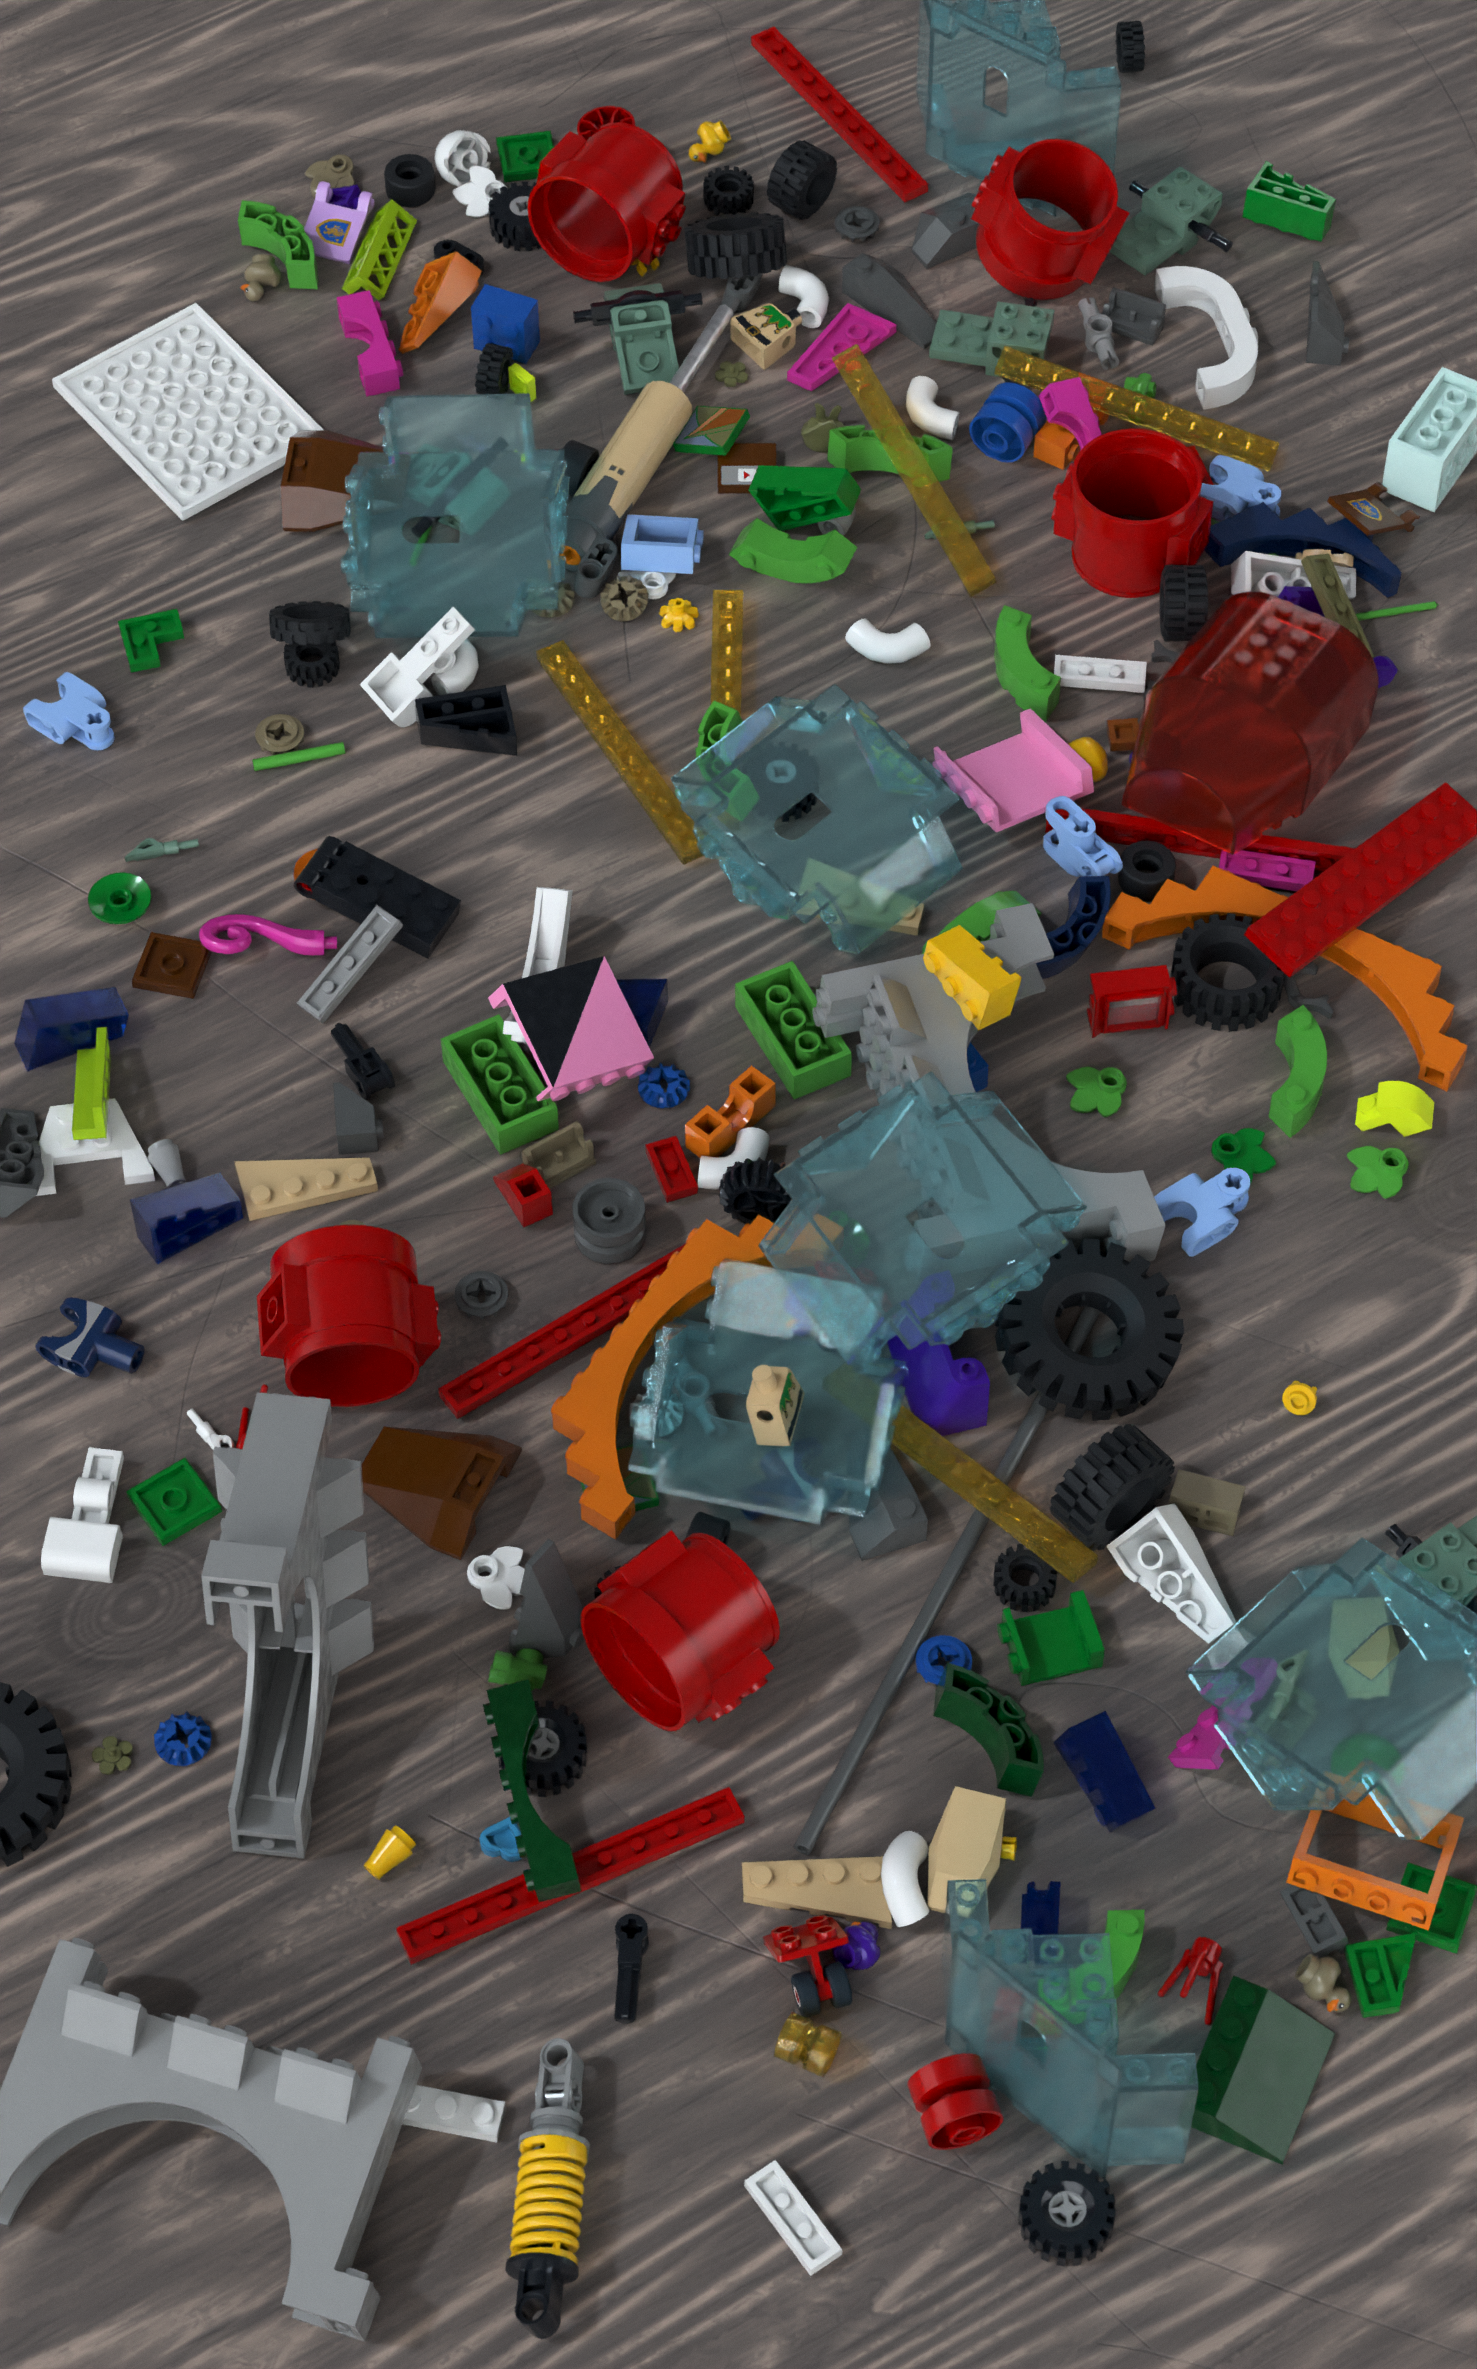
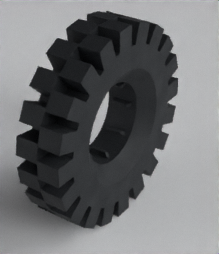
M1083 1238L1077 1249H1075L1072 1239L1056 1242L1052 1252L1044 1246L1032 1253L1029 1262L1024 1260L1015 1270L1000 1301L995 1320V1326L999 1327L995 1340L997 1351H1006L1002 1364L1009 1376L1020 1373L1021 1376L1017 1386L1028 1397L1036 1390L1041 1392L1042 1396L1038 1404L1052 1412L1059 1402L1066 1405L1064 1416L1079 1420L1082 1419L1085 1410H1091L1093 1421L1109 1420L1114 1410L1117 1411L1120 1417L1133 1413L1139 1402L1145 1406L1156 1396L1159 1388L1164 1386L1178 1359L1182 1347L1180 1341L1184 1335L1183 1319H1177L1181 1310L1175 1294L1165 1296L1169 1283L1160 1272L1149 1277L1146 1273L1151 1263L1139 1254L1131 1262L1124 1260L1127 1248L1111 1242L1107 1252L1100 1251L1099 1239ZM1074 1306H1086L1097 1309L1107 1315L1118 1329L1117 1335H1120L1121 1347L1116 1346L1112 1354L1105 1357L1092 1358L1079 1355L1069 1349L1059 1338L1058 1328H1055L1054 1323L1055 1316L1060 1317L1064 1309Z
M0 1682V1758L8 1765L5 1768L8 1781L0 1792V1858L9 1867L23 1860L22 1847L27 1845L33 1851H36L48 1840L45 1833L46 1827L56 1830L64 1816L61 1803H69L72 1789L69 1777H72L63 1735L60 1727L57 1728L54 1716L45 1705L39 1709L34 1696L22 1689L14 1696L11 1685Z

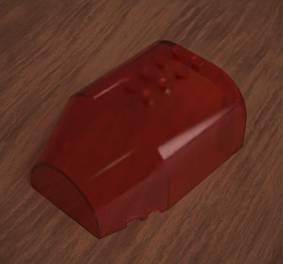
M1242 592L1227 598L1147 693L1122 805L1232 855L1261 839L1262 832L1270 827L1274 830L1280 828L1283 820L1287 817L1292 816L1295 819L1302 815L1369 729L1379 685L1377 668L1370 652L1360 639L1344 626L1318 613L1297 606L1290 601L1263 592Z

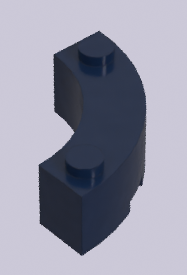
M1109 876L1079 877L1069 891V909L1066 923L1046 933L1054 953V958L1036 963L1042 979L1057 975L1077 962L1101 930L1110 905Z

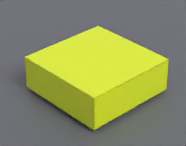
M517 363L508 367L509 388L528 403L535 400V377Z

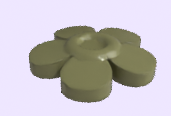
M724 361L720 364V370L715 372V378L717 381H724L727 387H735L737 382H746L748 374L745 372V364L737 362L733 365L729 361Z
M108 1736L102 1741L103 1748L98 1747L92 1751V1759L95 1763H100L99 1769L102 1774H112L115 1771V1765L119 1771H126L131 1766V1759L128 1756L132 1754L133 1747L129 1741H122L118 1745L116 1737Z

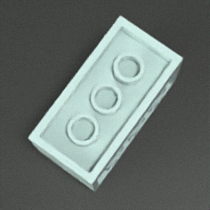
M1444 367L1439 370L1389 440L1382 485L1388 489L1387 493L1429 511H1436L1477 452L1476 380Z

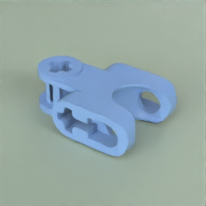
M1218 455L1213 459L1209 466L1211 480L1218 485L1202 483L1200 496L1214 501L1213 518L1223 521L1262 502L1280 516V508L1277 504L1281 500V490L1272 483L1264 482V476L1258 468L1224 455Z
M69 672L63 673L56 679L61 700L45 703L33 699L23 707L28 724L58 744H63L72 736L89 749L104 750L114 742V733L109 727L111 718L109 712L104 709L106 707L104 697L97 689Z
M1059 796L1047 803L1045 816L1053 829L1044 835L1043 848L1067 873L1072 876L1083 877L1105 876L1109 872L1116 874L1121 871L1123 866L1117 851L1095 833V822L1074 801L1066 796ZM1055 810H1066L1069 813V817L1064 819ZM1053 841H1059V844L1056 845V844H1054V843H1052V842H1053Z
M1227 1168L1206 1182L1198 1174L1192 1173L1154 1196L1164 1222L1174 1217H1183L1193 1223L1192 1226L1184 1231L1182 1236L1181 1248L1188 1256H1196L1226 1238L1235 1230L1239 1221L1234 1214L1242 1211L1248 1204L1250 1178L1245 1171L1239 1168Z

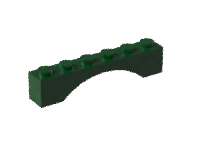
M529 1679L487 1690L489 1703L483 1704L487 1724H495L497 1736L491 1737L495 1757H503L505 1769L499 1770L503 1790H511L513 1802L507 1803L512 1825L519 1823L522 1834L515 1837L520 1858H528L530 1869L523 1870L528 1892L535 1890L539 1902L580 1892L581 1887L570 1845L556 1836L541 1820L532 1806L527 1792V1758L532 1740L540 1726Z

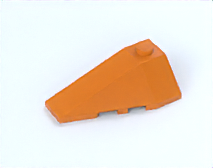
M457 251L426 263L414 288L413 294L417 296L415 304L413 303L409 307L408 313L412 315V319L404 327L398 351L404 354L419 348L477 290L479 286L478 279L482 270Z

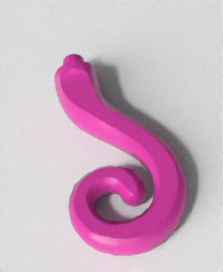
M245 914L215 917L204 923L199 930L201 944L206 949L221 954H234L246 950L252 942V936L249 931L261 934L283 948L297 954L316 956L324 955V949H337V936H324V930L288 928L265 918ZM227 931L228 937L233 940L220 939L216 935Z

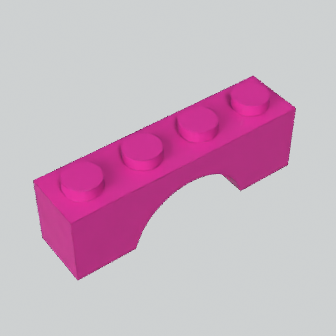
M370 290L336 297L338 318L345 338L359 339L370 345L365 352L357 356L359 377L366 397L399 390V377H403V369L400 360L394 359L396 351L393 340H387V337H389L388 327L385 320H380L382 313L379 301H373Z
M1080 377L1050 383L1041 392L1039 399L1048 422L1068 429L1076 437L1080 449L1102 435L1099 428V419L1093 413L1089 402L1088 390L1083 386Z

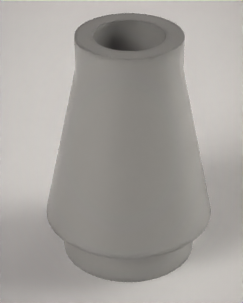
M163 1139L153 1143L148 1148L149 1162L166 1183L169 1190L182 1187L186 1183V1179L183 1174L178 1145L173 1144L171 1139Z

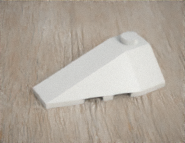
M1245 551L1231 564V593L1241 606L1250 607L1255 611L1268 613L1285 586L1312 587L1300 559ZM1334 565L1348 598L1354 599L1356 597V569Z
M1175 1503L1156 1507L1106 1546L1123 1573L1130 1580L1141 1584L1151 1593L1150 1596L1158 1603L1162 1602L1176 1613L1180 1621L1207 1643L1213 1642L1237 1624L1193 1530Z

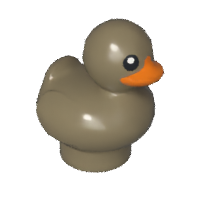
M266 254L254 255L252 263L248 265L244 272L245 279L249 283L242 285L241 290L244 291L248 300L255 302L263 297V286H273V288H276L280 283L281 273L275 265V258Z
M1313 1954L1307 1955L1300 1963L1295 1973V1979L1303 1983V1989L1308 1998L1315 2001L1325 1999L1328 2012H1343L1351 2005L1350 1992L1340 1986L1334 1987L1338 1976L1341 1974L1339 1963L1329 1956L1317 1958Z

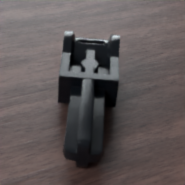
M337 1023L335 1028L331 1030V1036L347 1058L344 1060L346 1073L355 1084L361 1097L368 1100L373 1093L386 1087L389 1089L394 1088L395 1081L388 1065L382 1061L375 1049L371 1047L364 1050L348 1025Z
M637 1914L622 1916L615 1926L618 1976L614 2018L622 2024H629L636 2020L642 1956H644L649 1947L647 1937L648 1925L645 1919ZM629 1935H635L634 1939H629Z

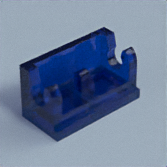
M1050 1881L1047 1890L1036 1889L1035 1882L1027 1884L1026 1894H1022L1019 1964L1056 1967L1061 1882Z

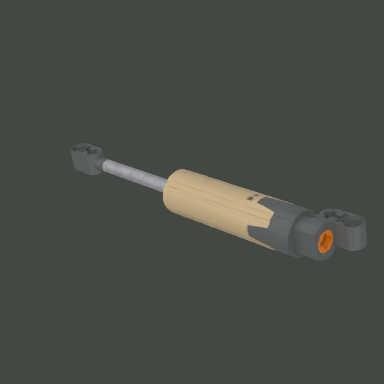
M758 273L757 276L746 275L743 278H728L721 304L670 383L652 381L645 385L557 521L559 536L556 540L553 559L563 568L577 572L574 590L579 596L583 598L596 597L610 577L617 555V546L612 542V539L692 415V405L689 398L684 394L686 388L728 325L730 318L735 313H741L748 307L759 289L763 273Z

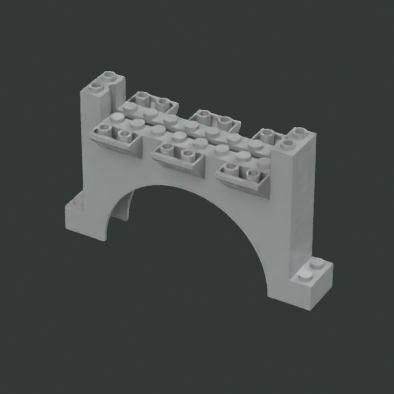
M1030 903L996 910L994 923L990 925V940L981 942L985 948L983 952L991 959L996 956L1003 961V966L1001 967L1010 975L1016 972L1022 977L1015 1001L1044 992L1046 987L1036 963L1053 959L1054 953L1034 904ZM924 954L822 975L820 988L816 989L817 1004L812 1010L815 1025L817 1027L821 1026L825 1038L860 1031V1043L856 1045L857 1057L860 1063L865 1064L867 1084L871 1090H875L878 1101L885 1100L886 1098L889 1099L891 1120L890 1124L886 1126V1131L890 1143H895L899 1168L905 1170L909 1182L919 1180L922 1186L921 1205L917 1207L919 1220H915L912 1235H909L908 1238L909 1249L904 1255L906 1267L909 1272L914 1273L917 1283H922L931 1275L950 1271L951 1276L1028 1259L1031 1258L1032 1253L1044 1246L1052 1252L1056 1242L1072 1239L1075 1248L1080 1246L1083 1238L1099 1239L1100 1242L1104 1241L1106 1252L1111 1242L1127 1248L1123 1259L1131 1262L1137 1254L1147 1261L1155 1260L1166 1225L1143 1170L1124 1173H1099L1056 1164L1036 1155L1017 1143L989 1116L974 1090L967 1063V1048L978 1032V1029L971 1021L964 1017L960 1006L953 997H949L945 993L942 983L935 974L927 970L923 961Z
M257 1392L243 1449L214 1447L213 1449L218 1501L227 1509L225 1518L221 1520L220 1540H210L201 1575L207 1625H215L221 1602L229 1603L233 1638L248 1654L241 1738L228 1805L232 1849L237 1852L305 1858L312 1826L310 1801L339 1672L374 1650L371 1601L344 1599L368 1585L370 1578L366 1532L337 1530L362 1516L365 1508L361 1461L325 1457L332 1427L330 1399ZM303 1578L306 1595L304 1605L295 1603L294 1593Z
M73 1938L72 1942L59 1939L0 2089V2224L9 2227L17 2208L40 2175L55 2160L89 2137L114 2127L142 2121L170 2120L204 2126L224 2134L253 2153L269 2169L278 2184L285 2202L291 2236V2262L282 2304L294 2308L292 2318L365 2342L381 2296L373 2286L374 2283L367 2280L368 2274L351 2267L422 2070L421 2063L414 2049L410 2047L411 2043L395 2036H389L388 2040L377 2037L361 2080L357 2071L354 2070V2065L340 2059H333L331 2063L319 2060L317 2053L301 2047H297L296 2052L287 2049L282 2050L273 2046H267L266 2050H262L253 2046V2042L246 2037V2031L231 2025H225L224 2030L210 2026L211 2021L199 2015L190 2014L189 2018L178 2015L173 2016L167 2013H161L160 2018L147 2013V2009L140 2004L141 2000L134 1995L119 1992L117 1997L104 1993L105 1988L102 1986L108 1973V1968L100 1961L101 1955L93 1949V1944L79 1938Z

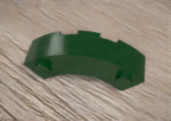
M947 1662L936 1687L933 1716L959 1726L981 1744L994 1766L997 1789L1032 1797L1044 1772V1758L1038 1735L1032 1733L1025 1721L1027 1715L1009 1695L1003 1697L996 1690L988 1686L989 1680L985 1677Z

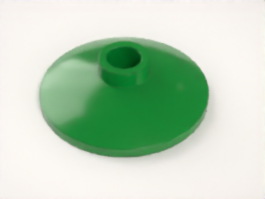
M124 872L113 873L99 879L92 886L88 894V904L92 914L99 920L109 924H126L137 920L145 914L151 904V891L148 884L137 875Z

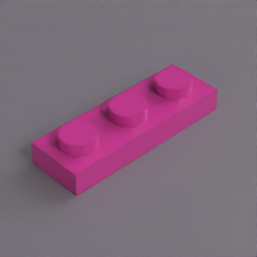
M1222 847L1219 868L1228 870L1236 876L1258 883L1261 886L1298 891L1313 880L1316 861Z

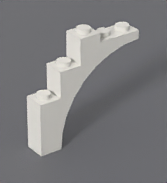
M537 887L531 934L522 978L565 966L573 890ZM511 1011L508 1018L504 1020L503 1034L511 1035V1041H516L520 1044L519 1047L522 1051L531 1052Z

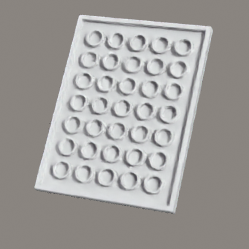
M197 303L52 379L53 387L182 521L284 466L289 439L301 430H324Z

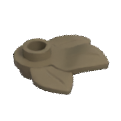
M343 154L335 155L328 161L315 162L307 169L305 176L312 179L310 189L313 198L316 196L317 186L321 181L330 183L331 189L355 185V180L352 177L354 165L350 157Z

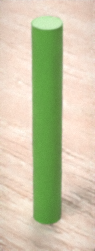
M343 742L252 759L254 771H260L345 754Z

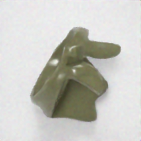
M815 403L816 417H811L806 421L801 429V436L809 449L820 453H827L830 430L845 427L837 419L842 407L840 405L835 406L831 410L830 415L826 416L825 408L819 403Z

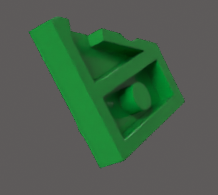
M1415 1933L1345 1945L1344 1953L1362 2018L1399 2012L1416 1940Z

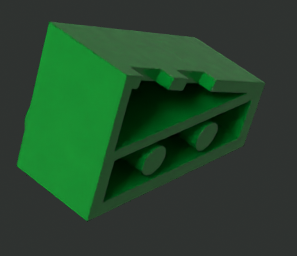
M1266 161L1247 188L1242 217L1252 220L1257 224L1278 228L1283 232L1304 236L1308 240L1322 242L1331 227L1336 199L1309 184L1303 187L1293 181V175L1288 172L1282 175L1272 169L1273 164Z
M758 465L748 491L777 530L784 531L851 515L861 488L847 468Z

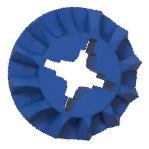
M660 1062L654 1068L648 1066L646 1072L639 1077V1095L650 1106L671 1108L682 1103L689 1094L690 1080L686 1077L685 1070H678L674 1063L671 1066H664ZM663 1078L668 1084L667 1092L665 1093L660 1085V1080Z
M940 1635L932 1637L919 1647L916 1654L917 1673L922 1675L925 1683L931 1682L938 1685L944 1668L942 1665L936 1666L939 1653L946 1661H951V1664L968 1670L972 1669V1655L969 1648L961 1640L952 1636Z
M187 1711L184 1715L178 1716L172 1713L170 1719L160 1722L159 1729L154 1734L155 1749L158 1755L169 1764L176 1766L194 1764L201 1760L210 1749L212 1742L210 1727L203 1721L201 1716H193ZM180 1729L185 1735H189L188 1748L180 1740H176L177 1730Z

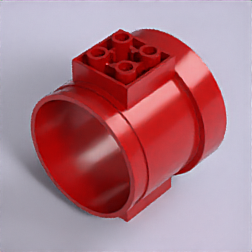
M613 122L598 128L588 140L569 131L540 161L537 184L532 189L528 199V218L537 241L559 266L585 280L607 282L622 276L636 260L649 266L656 257L660 258L664 254L667 245L671 241L675 242L678 239L682 227L679 226L680 219L686 209V206L683 205L686 193L683 192L682 177L674 158L657 138L635 125Z
M1042 140L1027 146L1021 152L1008 147L1004 156L997 155L990 168V173L984 177L971 205L975 208L971 219L979 223L976 233V246L983 266L991 277L1007 290L1017 295L1037 300H1051L1064 297L1077 290L1084 282L1091 285L1129 215V212L1117 206L1118 188L1112 171L1095 152L1069 140ZM1018 199H1037L1051 203L1067 212L1083 231L1065 232L1049 228L1031 217Z
M1131 428L1115 430L1100 435L1086 444L1078 453L1074 463H1071L1068 467L1064 482L1057 484L1053 493V500H1056V505L1051 516V520L1054 521L1053 534L1072 541L1071 554L1074 567L1081 578L1090 586L1103 593L1117 597H1147L1160 593L1161 573L1165 565H1195L1209 543L1214 501L1200 497L1202 487L1201 467L1195 455L1180 441L1164 433L1148 429ZM1133 515L1145 517L1151 520L1135 521L1121 519L1114 516Z
M336 1225L300 1234L285 1242L272 1256L270 1261L271 1279L257 1295L261 1356L284 1359L285 1383L294 1395L330 1399L331 1406L353 1407L390 1399L413 1385L419 1375V1368L439 1348L441 1332L437 1326L439 1305L437 1300H435L434 1286L418 1284L416 1253L408 1240L395 1232L379 1227Z
M672 1530L600 1582L597 1587L602 1594L587 1604L581 1612V1628L585 1642L606 1680L638 1715L652 1725L666 1731H677L694 1717L698 1723L708 1717L714 1722L722 1715L728 1714L742 1703L743 1698L763 1687L768 1682L765 1676L774 1669V1666L763 1653L777 1644L780 1637L779 1620L771 1599L748 1565L727 1545L708 1534L693 1533L681 1543Z

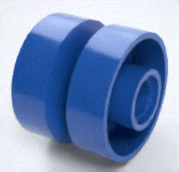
M1001 383L993 389L984 405L971 421L969 426L970 436L978 449L988 457L1006 463L1015 462L1023 456L1035 435L1044 425L1046 414L1039 397L1031 390L1016 383Z

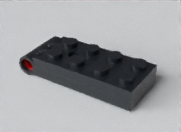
M333 836L325 838L294 882V888L302 896L311 898L362 924L376 905L380 906L403 924V927L394 936L392 941L427 959L459 915L461 900L347 841L343 843Z

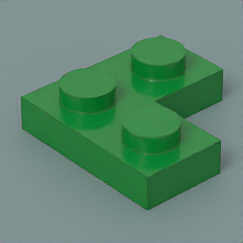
M177 609L118 621L131 673L161 667L156 644L184 639L183 628Z

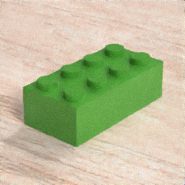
M790 961L736 983L735 1007L793 1100L850 1077L852 1052L841 1035L825 1038L821 1026L817 1027L815 1025L812 1010L817 1004L816 996L794 962Z
M498 1014L441 1038L443 1063L497 1151L502 1155L559 1130L558 1109L555 1102L551 1098L537 1101L536 1097L546 1088L518 1043L511 1041V1035L503 1034L504 1021Z

